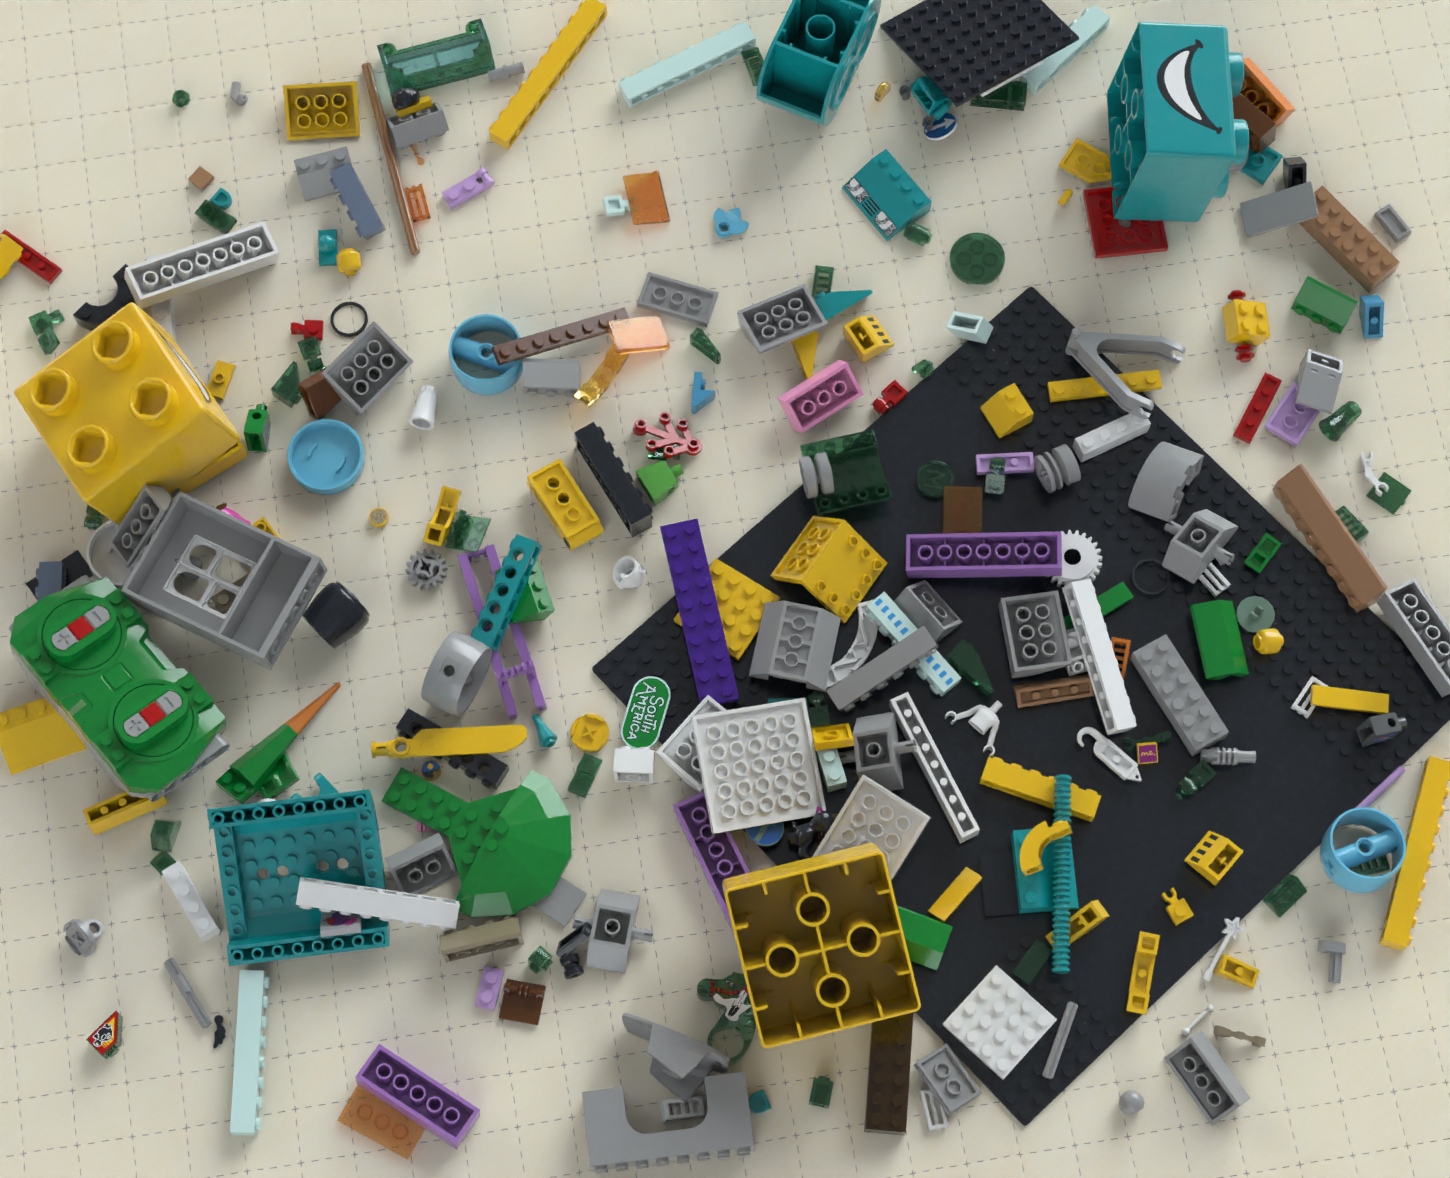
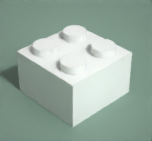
M620 746L619 749L615 748L613 766L615 781L654 783V750L648 747L631 749L628 746Z

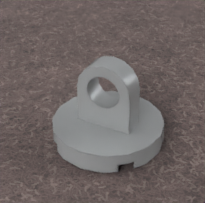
M72 919L64 925L63 933L66 931L65 941L74 953L88 957L95 952L97 948L96 940L102 935L104 928L102 923L96 919H90L86 922ZM88 926H94L97 929V933H92Z

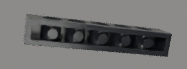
M408 708L396 726V730L399 733V737L412 739L415 736L414 730L417 728L436 729L442 727ZM490 754L433 756L438 760L443 758L448 761V765L456 770L458 768L464 770V774L471 779L478 778L482 781L481 784L489 789L492 787L498 789L509 771L507 764ZM471 756L473 761L466 764L463 762L464 758ZM483 766L490 767L487 773H481L480 768Z

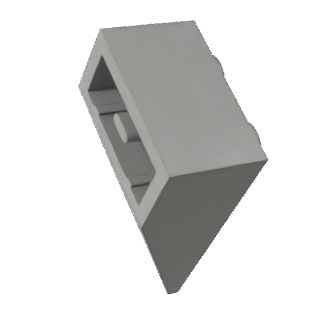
M1308 349L1299 366L1295 403L1331 414L1343 373L1344 360Z

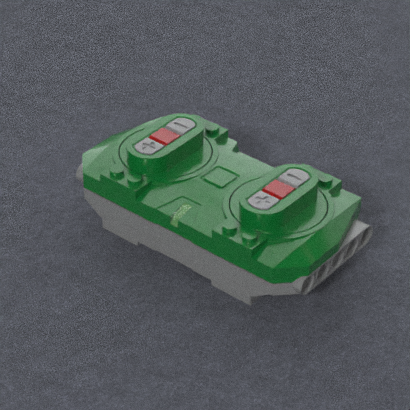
M84 575L61 591L45 596L14 617V622L9 627L11 632L10 646L12 654L25 671L26 677L69 724L119 789L122 788L130 796L149 798L151 802H155L222 755L229 748V743L222 736L227 728L226 717L214 704V700L190 672L188 673L184 668L177 669L150 638L149 627L142 619L140 612L124 593L114 586L108 577L91 581L87 575Z

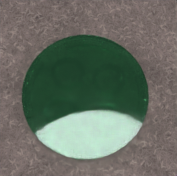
M969 233L960 237L952 246L949 258L950 267L954 275L962 282L969 285H986L993 282L1001 274L1005 263L1004 250L1000 243L992 236L984 233Z

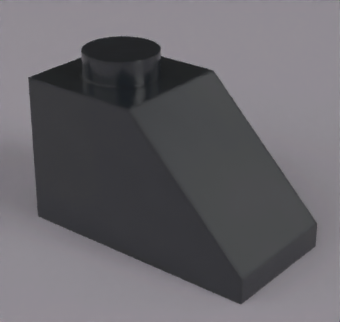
M1301 156L1283 158L1285 189L1306 183L1307 163Z

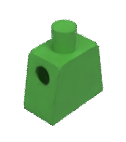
M665 461L636 470V478L654 506L678 488L676 478L684 474L679 464L669 468Z

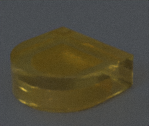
M883 81L878 86L875 92L876 101L880 103L891 90V84Z

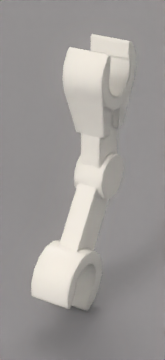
M1370 451V458L1366 459L1363 456L1364 452H1362L1360 461L1365 471L1364 478L1375 487L1376 495L1381 497L1382 492L1379 488H1383L1388 492V485L1380 482L1373 475L1371 467L1373 453Z

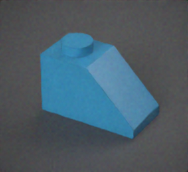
M1379 295L1360 296L1359 315L1364 339L1383 337L1384 301Z

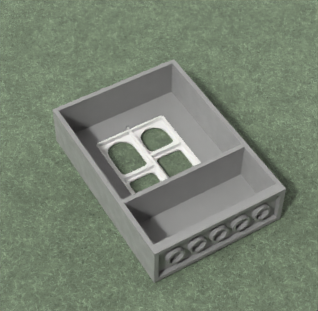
M179 491L178 495L173 497L168 512H165L161 518V524L158 529L153 531L151 541L143 548L141 558L133 565L131 575L123 582L121 591L132 604L272 670L328 571L320 557ZM199 545H205L217 551L206 570L194 566L190 561L191 551ZM229 556L251 567V572L241 587L215 576V571L223 557ZM189 572L209 581V586L199 601H194L175 590L174 581L179 574ZM217 587H222L236 595L226 614L217 612L207 606Z

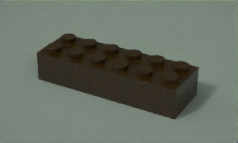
M914 1012L871 1023L864 1132L902 1136L906 1134Z

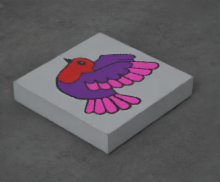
M335 910L322 912L321 937L360 933L362 917L359 916L360 914L355 913L342 915L339 913L340 911Z

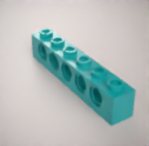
M518 534L510 543V550L502 561L501 571L494 579V587L487 595V603L484 609L480 611L479 621L471 632L472 638L484 643L495 652L499 648L543 547L537 541ZM523 553V558L517 561V557ZM513 571H516L515 576L513 578H509L510 574ZM508 589L507 594L502 596L503 590ZM500 606V611L494 614L495 608ZM492 624V629L487 632V626Z

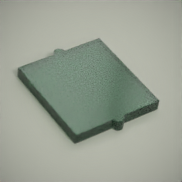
M1384 472L1378 480L1388 485V492L1383 488H1379L1382 492L1380 497L1376 495L1375 487L1373 486L1366 496L1394 515L1399 507L1405 504V499L1412 490Z

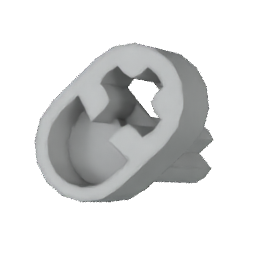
M1318 940L1317 951L1330 953L1328 982L1340 983L1342 954L1346 953V943Z

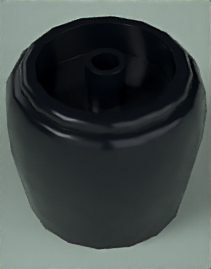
M331 582L315 596L302 615L307 623L334 649L360 632L367 625L370 616L358 598L340 582Z

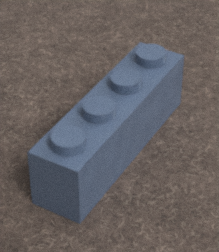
M347 163L330 172L332 176L330 182L334 189L338 188L340 192L338 197L341 203L347 205L349 210L346 212L350 220H355L357 224L355 229L358 235L368 240L385 231L386 229L353 166Z
M62 561L39 562V568L36 569L38 587L35 588V596L38 598V601L66 587L67 567Z

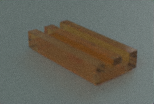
M418 184L419 186L417 187L415 185L411 186L409 189L408 187L404 188L413 223L431 218L422 184ZM417 191L421 193L426 215H422ZM409 193L414 195L419 217H415Z

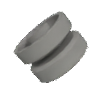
M825 452L815 454V466L809 456L799 457L801 478L808 499L818 496V484L824 495L834 493L832 469Z

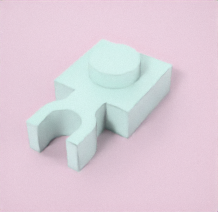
M621 195L603 197L602 202L606 217L624 215L625 210L635 211L637 206L629 204L634 202L635 198L628 197L626 200H622Z

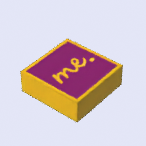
M1156 742L1136 744L1138 764L1158 762Z

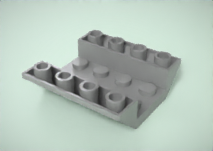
M789 601L765 603L749 676L768 680L769 676L802 682L807 684L806 688L825 692L841 618L823 608Z

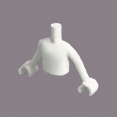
M996 701L990 708L977 705L958 714L953 711L946 713L945 719L948 716L954 718L951 725L955 724L958 719L975 714L968 721L974 729L984 735L991 728L988 743L984 747L983 753L989 749L992 751L989 757L992 758L994 756L995 748L993 743L1000 723L995 713L1002 707L999 701Z

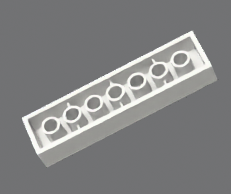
M261 222L126 267L124 278L136 304L142 309L277 263L279 251L265 222Z

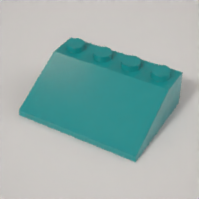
M1032 829L1013 830L1011 844L1019 913L1054 911L1053 905L1055 903H1053V899L1055 897H1053V893L1055 891H1053V887L1055 885L1053 881L1055 878H1053L1055 872H1053V868L1055 866H1053V862L1055 860H1053V856L1055 854L1053 850L1055 848L1053 844L1055 841L1050 842L1042 852L1041 862L1044 869L1025 877L1020 866V850L1025 837ZM1071 844L1069 848L1071 850V854H1069L1071 856V860H1069L1071 866H1069L1071 869L1069 873L1071 875L1069 879L1071 881L1069 885L1071 891H1069L1071 903H1069V906L1071 907L1070 910L1079 909Z

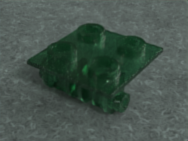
M460 509L456 513L455 522H452L453 527H450L449 535L446 537L445 548L478 553L491 519L466 515V511Z

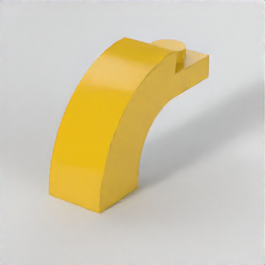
M442 486L435 513L431 521L427 523L423 542L437 546L444 545L457 516V507L462 490Z
M1044 821L1028 833L1020 850V866L1025 877L1044 869L1041 856L1044 848L1050 842L1073 833L1068 821H1057L1052 824V827H1049L1047 822Z

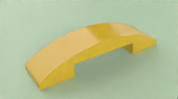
M1139 932L1126 1011L1147 1015L1149 992L1160 935Z

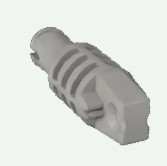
M1211 747L1210 749L1201 750L1200 761L1209 762L1214 765L1255 763L1256 751H1238L1236 748Z

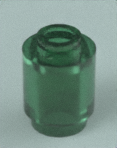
M908 223L903 235L907 240L921 246L929 244L932 238L930 229L916 223Z

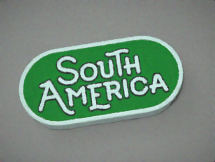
M654 676L644 677L633 687L621 726L622 740L631 749H639L640 747L651 748L659 740L671 699L670 689L662 679Z

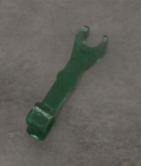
M1164 731L1153 737L1148 736L1138 740L1126 737L1122 742H1130L1132 746L1125 747L1124 750L1131 751L1137 743L1171 741L1172 734L1171 731Z

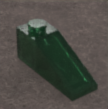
M1010 81L983 97L978 95L971 99L970 106L1024 111L1027 83Z
M962 639L947 655L946 661L986 696L991 698L994 689L979 654L971 642H965Z

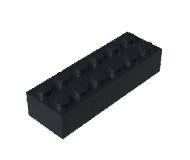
M592 422L574 432L578 451L632 538L651 528L653 519L651 513L653 511L648 503L643 502V495L638 487L635 488L632 484L634 481L630 473H625L622 468L624 464L620 457H615L613 453L614 448L610 441L606 442L604 439L605 434L600 426L597 427Z

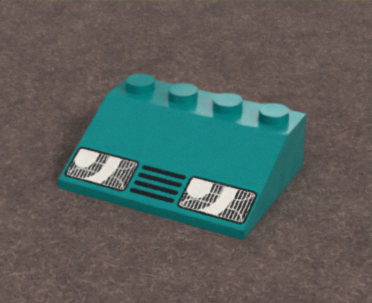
M887 149L873 157L842 186V189L886 241L930 212L931 200Z

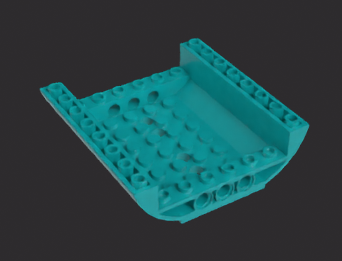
M369 789L207 809L209 827L214 829L229 942L226 947L229 966L390 946L389 921H382L379 917L375 916L362 918L360 933L321 937L322 911L319 910L320 908L302 909L299 905H296L300 877L387 890L378 820ZM341 858L346 859L348 866L340 868L337 865V861ZM320 861L327 862L328 869L325 871L318 869L317 863ZM286 866L289 873L285 876L280 875L278 867ZM261 868L267 869L269 876L261 878L258 875V870Z

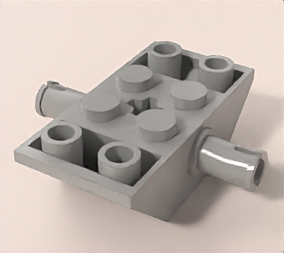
M1208 509L1194 512L1183 526L1175 523L1173 520L1166 523L1164 530L1175 536L1169 544L1162 567L1194 584L1214 558L1230 565L1235 555L1226 551L1223 547L1237 531L1238 526Z
M895 712L857 718L853 731L854 750L839 752V757H842L840 758L841 763L856 762L859 779L862 775H865L889 791L904 789L900 755L917 752V747H914L917 746L915 739L898 742Z
M601 888L594 918L574 917L573 929H577L585 922L592 926L586 967L625 974L631 942L636 939L651 943L653 930L637 928L635 925L640 895ZM612 925H615L617 931L610 932L609 929L612 928Z

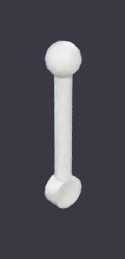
M1210 1004L1187 1028L1182 1030V1034L1188 1036L1190 1030L1213 1006Z

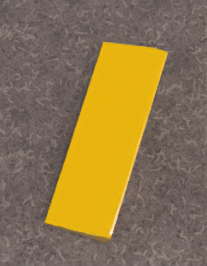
M966 867L928 912L944 923L979 884L982 877Z

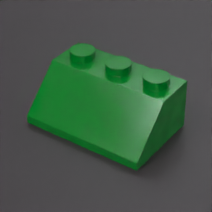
M1307 276L1291 309L1296 314L1304 315L1310 318L1312 322L1327 327L1329 331L1341 334L1358 301Z
M538 559L512 615V624L543 621L555 611ZM501 569L496 570L495 575L499 574ZM513 571L510 574L509 578H513L516 574V571ZM508 589L503 590L502 596L507 594Z

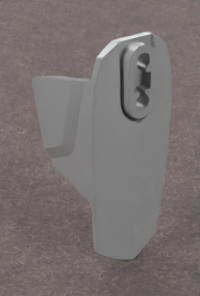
M623 1013L622 1021L628 1033L649 1041L647 1053L653 1057L650 1074L682 1101H687L704 1083V1077L709 1076L711 1071L726 1073L729 1070L728 1062L730 1057L726 1053L660 1024L629 1013Z

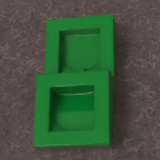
M1265 533L1244 563L1260 574L1282 543L1268 533Z

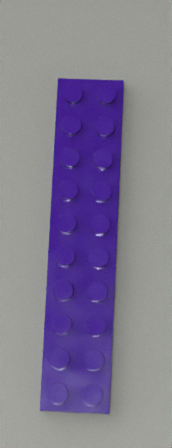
M698 519L660 526L699 701L701 703L707 695L719 704L739 701Z

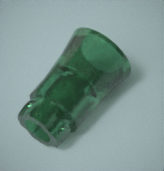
M1348 401L1331 415L1321 420L1319 428L1329 440L1336 442L1357 420L1362 410L1356 402Z

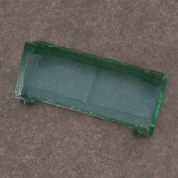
M476 19L467 23L465 27L466 33L396 50L395 45L392 43L377 45L391 98L398 88L411 87L422 91L487 74V71L496 69L490 42L482 19Z

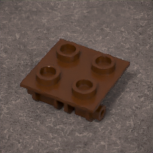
M507 979L503 988L504 995L499 1018L538 1025L546 986Z

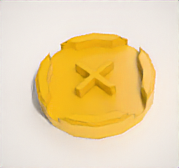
M585 714L574 721L571 726L570 735L576 748L583 752L592 753L599 751L606 745L609 739V729L602 717L596 714Z

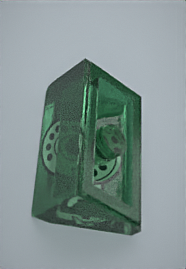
M1289 874L1263 901L1278 917H1281L1307 890L1297 876Z

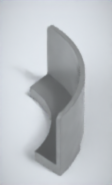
M1167 442L1158 444L1139 472L1131 492L1128 507L1167 522L1177 516L1184 496L1182 490L1185 484L1189 486L1192 480L1200 473L1204 455Z

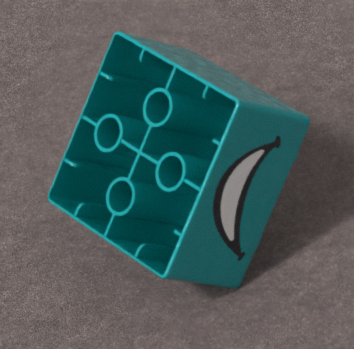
M1158 22L1138 23L1107 90L1111 179L1113 189H1119L1112 190L1113 215L1115 219L1198 222L1212 198H1223L1225 196L1231 165H1241L1244 163L1249 147V129L1244 119H1234L1232 97H1237L1242 89L1244 61L1241 53L1229 52L1228 31L1225 26ZM1122 196V198H1119L1117 200V204L1119 205L1118 208L1115 204V201L1117 197Z

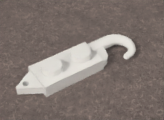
M1085 727L1078 732L1077 741L1081 747L1084 746L1082 742L1084 734H1090L1097 740L1093 752L1124 781L1126 779L1142 781L1137 768L1138 764L1099 731L1092 727Z

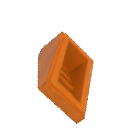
M1111 637L1113 651L1124 653V657L1115 655L1117 660L1123 661V665L1118 664V667L1122 668L1120 674L1124 678L1131 640ZM1114 644L1125 645L1126 647L1125 649L1114 648Z

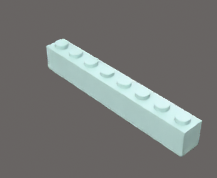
M746 21L741 24H735L731 29L721 31L710 39H704L695 46H689L683 52L673 54L662 62H656L653 66L642 69L631 77L623 78L618 82L619 92L628 107H633L755 48L756 37Z
M240 970L230 1133L232 1135H258V1130H261L262 1119L259 1118V1110H262L263 1107L260 1089L264 1088V1077H261V1069L265 1068V1056H262V1052L266 1048V1036L263 1035L264 1028H267L268 1024L267 1016H265V1008L269 1006L266 988L270 987V977L267 976L264 970Z

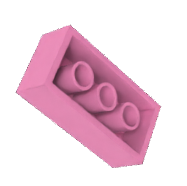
M837 360L784 393L777 400L793 430L802 434L864 394L848 363Z

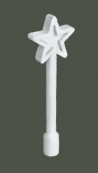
M1236 917L1233 921L1227 918L1224 919L1227 927L1222 930V933L1227 934L1211 965L1202 976L1204 981H1210L1213 970L1229 939L1235 940L1237 932L1244 931L1239 926V917Z

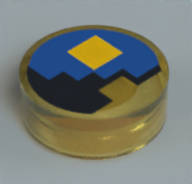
M429 760L422 765L421 773L426 780L434 781L440 777L441 768L436 761Z

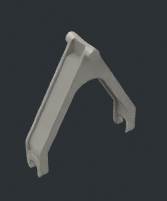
M1073 328L1065 352L1068 355H1072L1123 410L1140 418L1148 419L1151 414L1143 411L1140 407L1152 410L1154 403L1132 392L1098 354L1155 355L1174 364H1179L1183 358L1175 355L1172 350L1184 354L1186 349L1181 344L1162 336L1081 332L1080 329Z

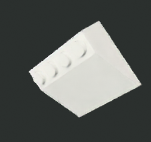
M709 695L703 699L656 752L698 794L703 792L704 788L691 716L726 711Z

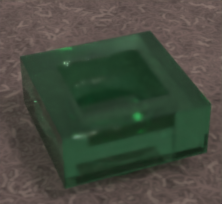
M46 328L37 339L45 355L52 354L60 344L52 328Z

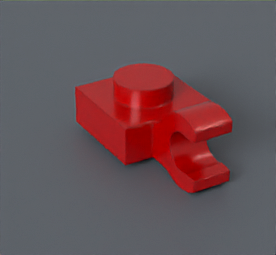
M305 320L304 325L296 322L291 323L290 330L292 335H304V340H323V320Z

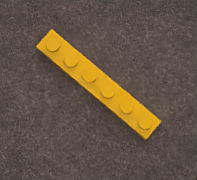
M1159 369L1116 374L1134 393L1162 389ZM1093 377L1054 381L1047 384L1050 402L1109 396Z

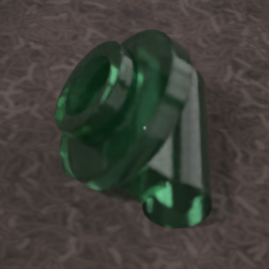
M925 359L912 366V371L919 373L923 379L931 376L934 370L933 363Z

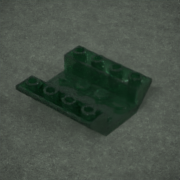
M874 429L800 445L801 456H809L814 466L815 454L825 452L832 469L834 493L824 495L818 484V496L811 498L818 516L893 499L878 455V443Z

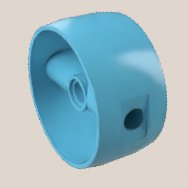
M489 314L477 315L462 322L450 339L448 353L451 369L459 383L470 392L479 395H496L508 390L518 381L523 371V359L498 366L491 350L492 344L480 343L468 338L481 332L501 333L511 340L521 337L515 327L504 318ZM485 353L491 354L489 357H483ZM458 357L503 374L490 379L471 377L458 368L455 358Z
M1367 807L1350 809L1338 816L1325 832L1320 846V860L1327 876L1339 887L1354 893H1370L1384 887L1400 870L1406 854L1405 838L1398 824L1387 814ZM1344 825H1361L1378 833L1368 838H1360L1355 843L1334 850L1333 831ZM1359 848H1363L1366 853H1363ZM1391 853L1392 855L1391 872L1385 875L1370 877L1350 870L1352 867L1385 854Z

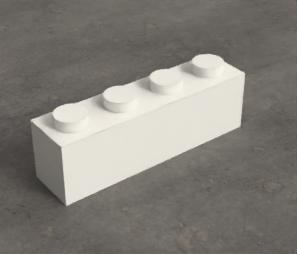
M1129 413L1075 438L1072 447L1082 463L1147 433L1151 423L1149 419H1143Z
M178 861L162 871L164 877L200 939L206 942L221 933L183 865Z

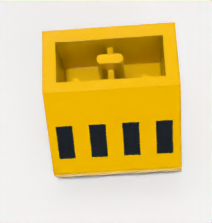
M874 315L860 316L843 326V336L862 364L894 346V343Z
M1208 831L1184 861L1216 886L1244 851L1228 838Z

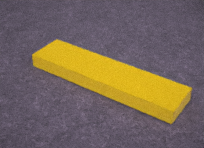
M1312 685L1310 705L1388 714L1389 694Z

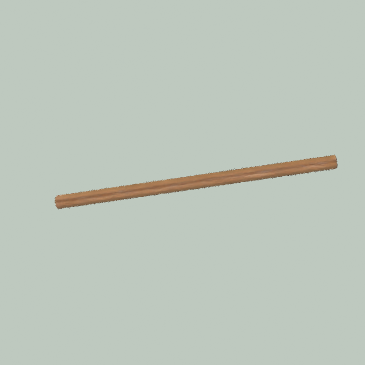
M369 62L362 64V70L410 253L412 255L419 254L420 248L372 66Z

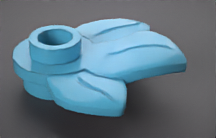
M718 208L713 215V220L716 223L715 232L721 238H728L732 234H741L749 226L748 222L741 220L739 208L731 209L726 213L721 208Z

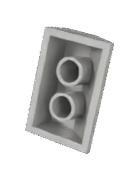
M437 101L432 103V107L403 117L395 115L386 119L398 148H408L412 143L425 142L429 137H439L444 135L446 131H449L444 112Z
M347 146L294 160L305 202L340 193L338 188L334 189L330 182V179H332L330 172L347 163L352 165Z
M523 358L524 394L530 396L546 394L549 397L564 395L566 397L580 396L581 369L579 360Z
M926 580L906 587L894 600V603L917 629L922 626L926 627L935 642L942 640L963 622Z
M439 833L385 858L400 892L419 894L458 875Z

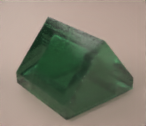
M163 849L149 863L163 875L162 871L175 864L176 861Z

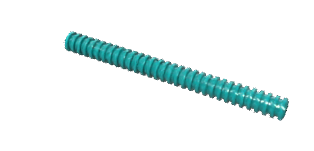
M1069 775L1054 776L1056 781L1054 783L1056 787L1054 789L1056 793L1054 795L1056 799L1054 805L1056 806L1054 807L1055 813H1053L1055 819H1053V822L1062 820L1071 823V819H1069L1071 817V813H1069L1071 811V807H1069L1071 801L1069 799H1071L1070 793L1072 790L1070 787L1072 784L1070 781L1072 777ZM1071 834L1054 840L1055 843L1053 844L1055 848L1053 850L1055 854L1053 856V860H1055L1053 862V866H1055L1053 868V872H1055L1053 878H1055L1053 881L1055 885L1053 887V891H1055L1053 893V897H1055L1053 903L1055 905H1053L1054 912H1052V915H1054V918H1052L1054 922L1052 925L1054 928L1052 934H1054V937H1052L1054 941L1052 943L1054 947L1052 949V953H1054L1052 959H1054V962H1052L1054 966L1052 972L1058 974L1070 972L1068 968L1070 966V962H1068L1070 956H1068L1070 953L1068 949L1070 947V943H1068L1070 941V937H1068L1070 931H1068L1070 928L1068 924L1070 922V918H1068L1070 912L1068 911L1071 909L1069 903H1071V900H1069V897H1071L1069 893L1071 891L1069 887L1071 881H1069L1071 875H1069L1071 872L1069 868L1071 866L1069 862L1071 860V856H1069L1071 854V850H1069L1071 838L1069 836Z

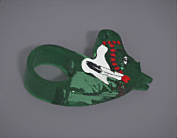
M732 972V975L724 979H702L697 985V997L700 1000L713 1001L718 1008L724 1010L723 1015L708 1035L707 1045L712 1047L711 1041L713 1037L723 1030H735L742 1039V1051L737 1056L730 1058L728 1066L735 1065L743 1059L751 1046L756 1029L744 974Z

